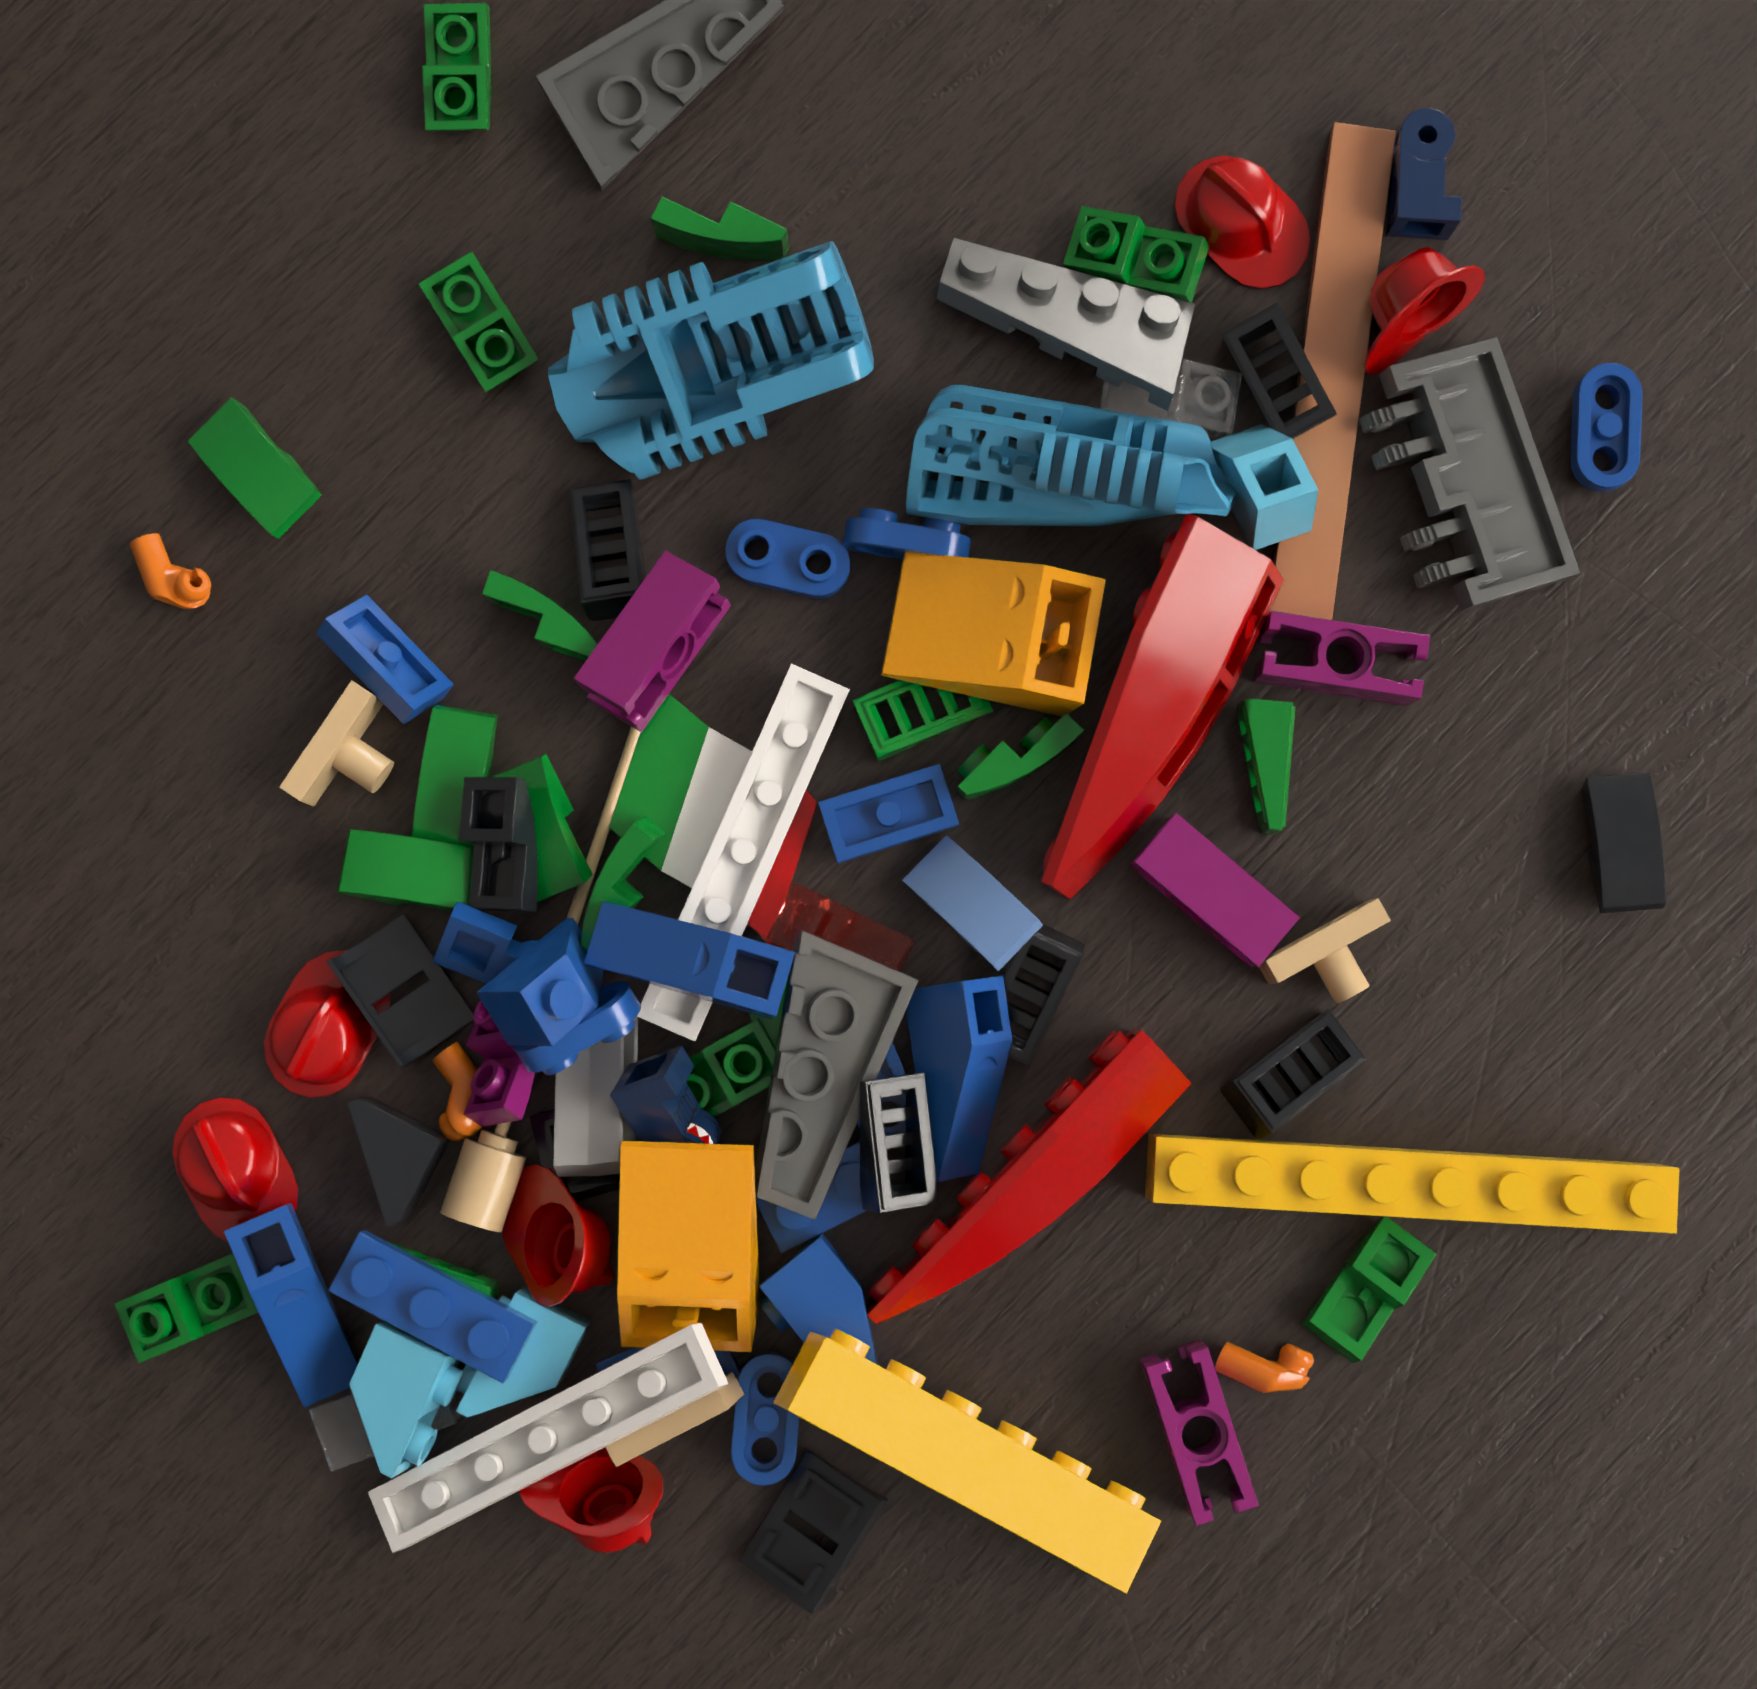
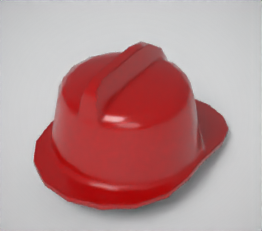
M1223 155L1203 160L1188 170L1178 185L1174 206L1179 225L1187 234L1205 237L1209 244L1207 255L1228 276L1242 285L1264 289L1280 286L1297 275L1308 257L1311 239L1307 220L1296 203L1271 179L1264 168L1250 160Z
M1429 247L1420 248L1388 266L1378 275L1371 289L1370 308L1381 333L1377 336L1367 353L1364 362L1365 372L1372 375L1382 372L1400 360L1427 335L1438 330L1460 314L1480 292L1485 281L1484 270L1475 265L1459 268L1447 257Z
M348 950L325 952L307 962L293 979L269 1023L264 1040L266 1063L275 1080L292 1093L309 1098L324 1097L347 1087L360 1071L378 1038L374 1029L326 962ZM390 994L373 1005L378 1014L391 1007Z
M219 1097L199 1104L185 1115L175 1133L172 1155L177 1174L200 1218L214 1235L228 1242L224 1231L290 1202L296 1212L299 1188L293 1169L275 1138L270 1125L257 1108L240 1099Z
M538 1164L523 1168L502 1229V1238L510 1257L524 1278L529 1292L536 1303L551 1307L562 1303L569 1294H578L592 1289L594 1286L610 1284L615 1277V1273L609 1261L611 1235L607 1222L598 1212L575 1202L561 1178L551 1168Z
M606 1447L518 1492L525 1506L540 1518L569 1531L580 1544L589 1550L610 1553L623 1550L634 1543L641 1545L648 1543L652 1535L650 1523L653 1519V1513L663 1496V1478L656 1465L642 1456H637L616 1467Z

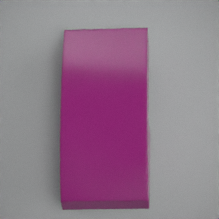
M480 1000L474 1011V1025L466 1046L482 1056L484 1061L472 1078V1092L463 1115L480 1126L522 1120L530 1097L535 1072H528L513 1046H508Z

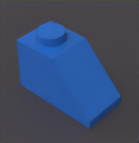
M574 918L563 920L476 992L508 1046H553L598 1007L604 970L584 964L587 950L581 946L582 932Z

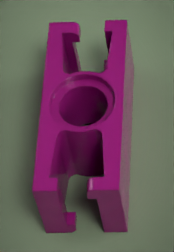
M665 550L573 678L579 687L589 693L587 698L590 702L642 733L731 607L728 599L717 593L720 589L717 579Z
M1271 611L1267 615L1260 631L1259 643L1271 645L1272 638L1275 635L1308 642L1311 650L1308 654L1307 666L1275 664L1276 652L1264 651L1263 658L1255 666L1253 682L1409 706L1422 698L1424 680L1403 679L1401 682L1376 677L1372 674L1371 669L1375 662V652L1405 654L1404 660L1425 661L1428 656L1430 635ZM1341 644L1351 650L1355 658V667L1352 674L1337 673L1329 666L1326 659L1329 645Z
M1177 813L1164 823L1129 865L1249 968L1253 966L1259 967L1300 919L1297 914Z
M1201 1340L1178 1347L1181 1359L1189 1358L1195 1364L1201 1394L1198 1397L1183 1399L1176 1404H1172L1161 1377L1162 1374L1172 1371L1169 1359L1161 1360L1157 1354L1139 1359L1188 1514L1196 1526L1214 1520L1211 1512L1213 1505L1210 1497L1205 1496L1201 1498L1195 1473L1196 1469L1200 1466L1213 1465L1221 1459H1224L1235 1486L1229 1489L1232 1497L1230 1502L1234 1513L1259 1506L1209 1349ZM1195 1416H1207L1213 1419L1214 1422L1212 1438L1206 1444L1199 1447H1191L1184 1444L1182 1430L1187 1421Z

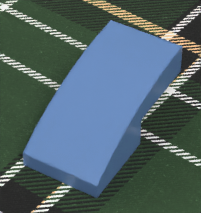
M947 835L902 880L913 893L946 921L965 942L998 971L1043 926L1033 913Z

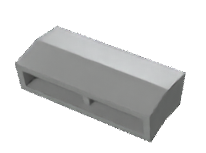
M637 1016L634 1018L636 1022L635 1027L627 1035L611 1043L597 1042L579 1052L577 1059L569 1067L556 1073L553 1166L558 1177L619 1174L621 1142L636 1141V1135L612 1100L610 1094L628 1064L634 1063L638 1059Z

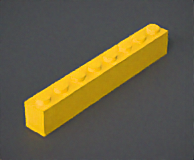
M1148 1134L1145 1198L1153 1203L1677 1234L1679 1168L1655 1163Z

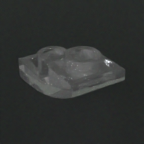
M1183 359L1168 411L1148 402L1149 392L1125 380L1120 387L1104 381L1100 409L1201 426L1208 435H1232L1242 373Z

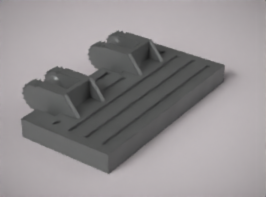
M1491 338L1391 365L1379 373L1387 399L1412 393L1414 399L1384 407L1360 417L1359 422L1363 433H1377L1408 422L1414 440L1386 446L1380 449L1378 453L1373 454L1371 457L1375 468L1382 470L1434 455V457L1421 460L1411 467L1428 517H1433L1453 511L1455 515L1454 519L1426 526L1400 537L1405 552L1422 550L1435 543L1449 540L1456 559L1430 564L1413 574L1417 588L1434 585L1475 572L1476 577L1463 580L1453 586L1460 609L1465 611L1567 580L1579 574L1580 570L1498 338Z

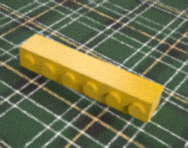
M835 1328L830 1338L814 1332L809 1333L773 1402L774 1404L1127 1594L1161 1523L1159 1519L1141 1510L1146 1498L1112 1480L1106 1490L1087 1480L1091 1472V1468L1060 1451H1056L1052 1461L1032 1450L1037 1440L1034 1436L1003 1420L997 1430L977 1420L982 1409L981 1407L949 1390H946L942 1400L921 1389L926 1379L925 1376L893 1359L890 1360L886 1369L869 1361L865 1356L870 1346Z

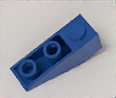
M603 901L584 964L772 1020L777 1016L795 952L736 934Z
M1003 976L915 988L906 1008V1022L910 1033L915 1073H924L937 1182L978 1174L980 1171L1012 1044Z
M290 1202L224 1231L248 1291L303 1407L305 1408L350 1388L349 1383L356 1370L358 1361L292 1203Z
M823 1233L817 1235L762 1280L759 1287L766 1296L759 1301V1304L781 1332H784L791 1326L801 1340L805 1342L810 1332L830 1338L834 1329H839L870 1346L865 1358L878 1365L870 1321L867 1316L862 1281Z

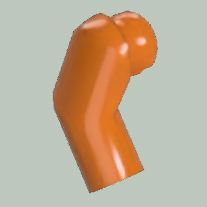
M160 534L143 535L129 543L150 597L184 610L200 607L209 599L211 590L209 576L203 570L196 567L190 570L171 564Z
M455 1042L439 1053L432 1062L452 1087L446 1112L441 1114L439 1118V1128L446 1138L451 1141L460 1142L468 1136L476 1135L482 1126L463 1115L472 1092L471 1081L478 1068L461 1045Z
M1226 1342L1217 1359L1215 1371L1262 1393L1299 1390L1310 1380L1307 1373L1314 1363L1312 1353L1295 1345L1286 1344L1281 1347L1279 1358L1276 1362Z

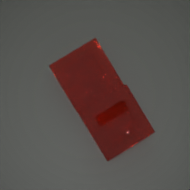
M795 882L766 940L786 950L793 951L796 929L798 928L900 972L915 944L913 939Z

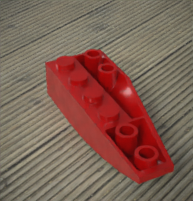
M1186 514L1179 530L1172 531L1167 537L1161 551L1160 564L1162 567L1152 588L1144 590L1136 603L1133 613L1135 625L1129 637L1057 838L1049 846L1044 857V875L1041 882L1058 895L1069 900L1122 849L1163 801L1198 752L1232 694L1284 581L1270 558L1191 514Z
M1120 1030L1118 1032L1111 1031L1087 1057L1095 1066L1080 1082L1075 1078L1071 1079L1068 1077L1045 1101L1043 1105L1051 1113L1033 1131L1027 1124H1024L1001 1148L999 1152L1007 1160L989 1178L983 1171H980L961 1190L955 1199L963 1207L945 1225L936 1218L917 1237L911 1247L918 1252V1255L903 1271L900 1272L892 1265L872 1285L867 1294L874 1301L867 1308V1316L874 1323L878 1324L939 1296L1001 1260L1050 1225L1100 1182L1192 1083L1142 1030H1128L1125 1034Z

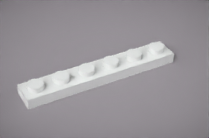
M790 665L678 920L742 936L850 689L796 665ZM649 984L637 1017L695 1042L713 1002Z
M702 1323L689 1325L369 1491V1497L392 1553L406 1549L728 1385V1381Z

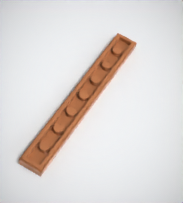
M1334 122L1330 129L1302 349L1337 415L1293 439L1318 488V496L1312 531L1275 544L1273 563L1284 581L1269 613L1276 611L1328 620L1333 618L1365 373L1364 362L1367 356L1372 310L1370 308L1371 289L1378 273L1396 135L1395 130ZM1298 373L1296 388L1306 383L1301 373ZM1312 394L1294 403L1292 419L1317 405Z

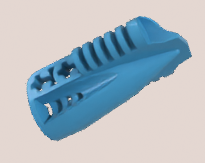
M833 241L715 283L712 282L703 262L690 266L691 278L695 288L693 291H691L683 272L678 270L668 274L673 298H669L666 288L659 278L646 282L651 306H648L638 286L625 289L624 296L629 314L626 313L616 293L603 297L602 303L606 322L594 301L572 308L575 329H573L569 354L548 368V377L556 410L577 442L597 443L599 448L608 457L627 471L635 473L637 478L642 480L661 473L657 451L660 452L669 470L682 465L679 443L690 462L703 458V449L699 436L703 437L709 452L712 455L725 450L721 433L722 428H724L731 445L737 447L746 443L742 421H746L753 438L757 440L767 436L763 414L848 385L872 372L874 369V358L867 328L846 267Z
M950 385L941 389L933 398L927 415L922 420L915 435L907 486L906 513L967 525L1104 526L1174 514L1200 513L1227 516L1234 507L1236 492L1228 483L1226 475L1217 465L1207 432L1199 425L967 385ZM957 401L963 403V410L950 408L952 402ZM985 405L996 408L993 415L985 414ZM1014 413L1026 414L1025 420L1014 419ZM1047 416H1051L1050 425L1047 424ZM981 430L986 431L984 437L979 435ZM939 447L946 449L944 454L938 453ZM932 471L939 473L938 480H931ZM955 476L964 477L963 482L955 481ZM980 480L988 481L989 483H983Z

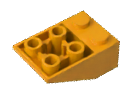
M905 552L881 676L1062 717L1065 713L1069 714L1084 704L1106 579L1043 564Z
M622 1141L620 1146L617 1284L621 1347L647 1348L689 1325L702 1323L714 1351L751 1352L760 1305L754 1145Z

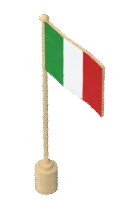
M668 694L642 733L631 727L586 859L593 876L585 883L577 886L567 918H574L578 925L609 830L611 829L622 838L633 822L645 816L665 832L645 858L661 872L692 889L752 751L708 727L670 694ZM807 790L803 795L747 923L769 945L772 943L817 805V801ZM511 1122L497 1124L494 1133L481 1130L478 1141L465 1138L440 1211L442 1215L486 1230L502 1232L526 1161V1157L515 1153L518 1141L506 1137Z

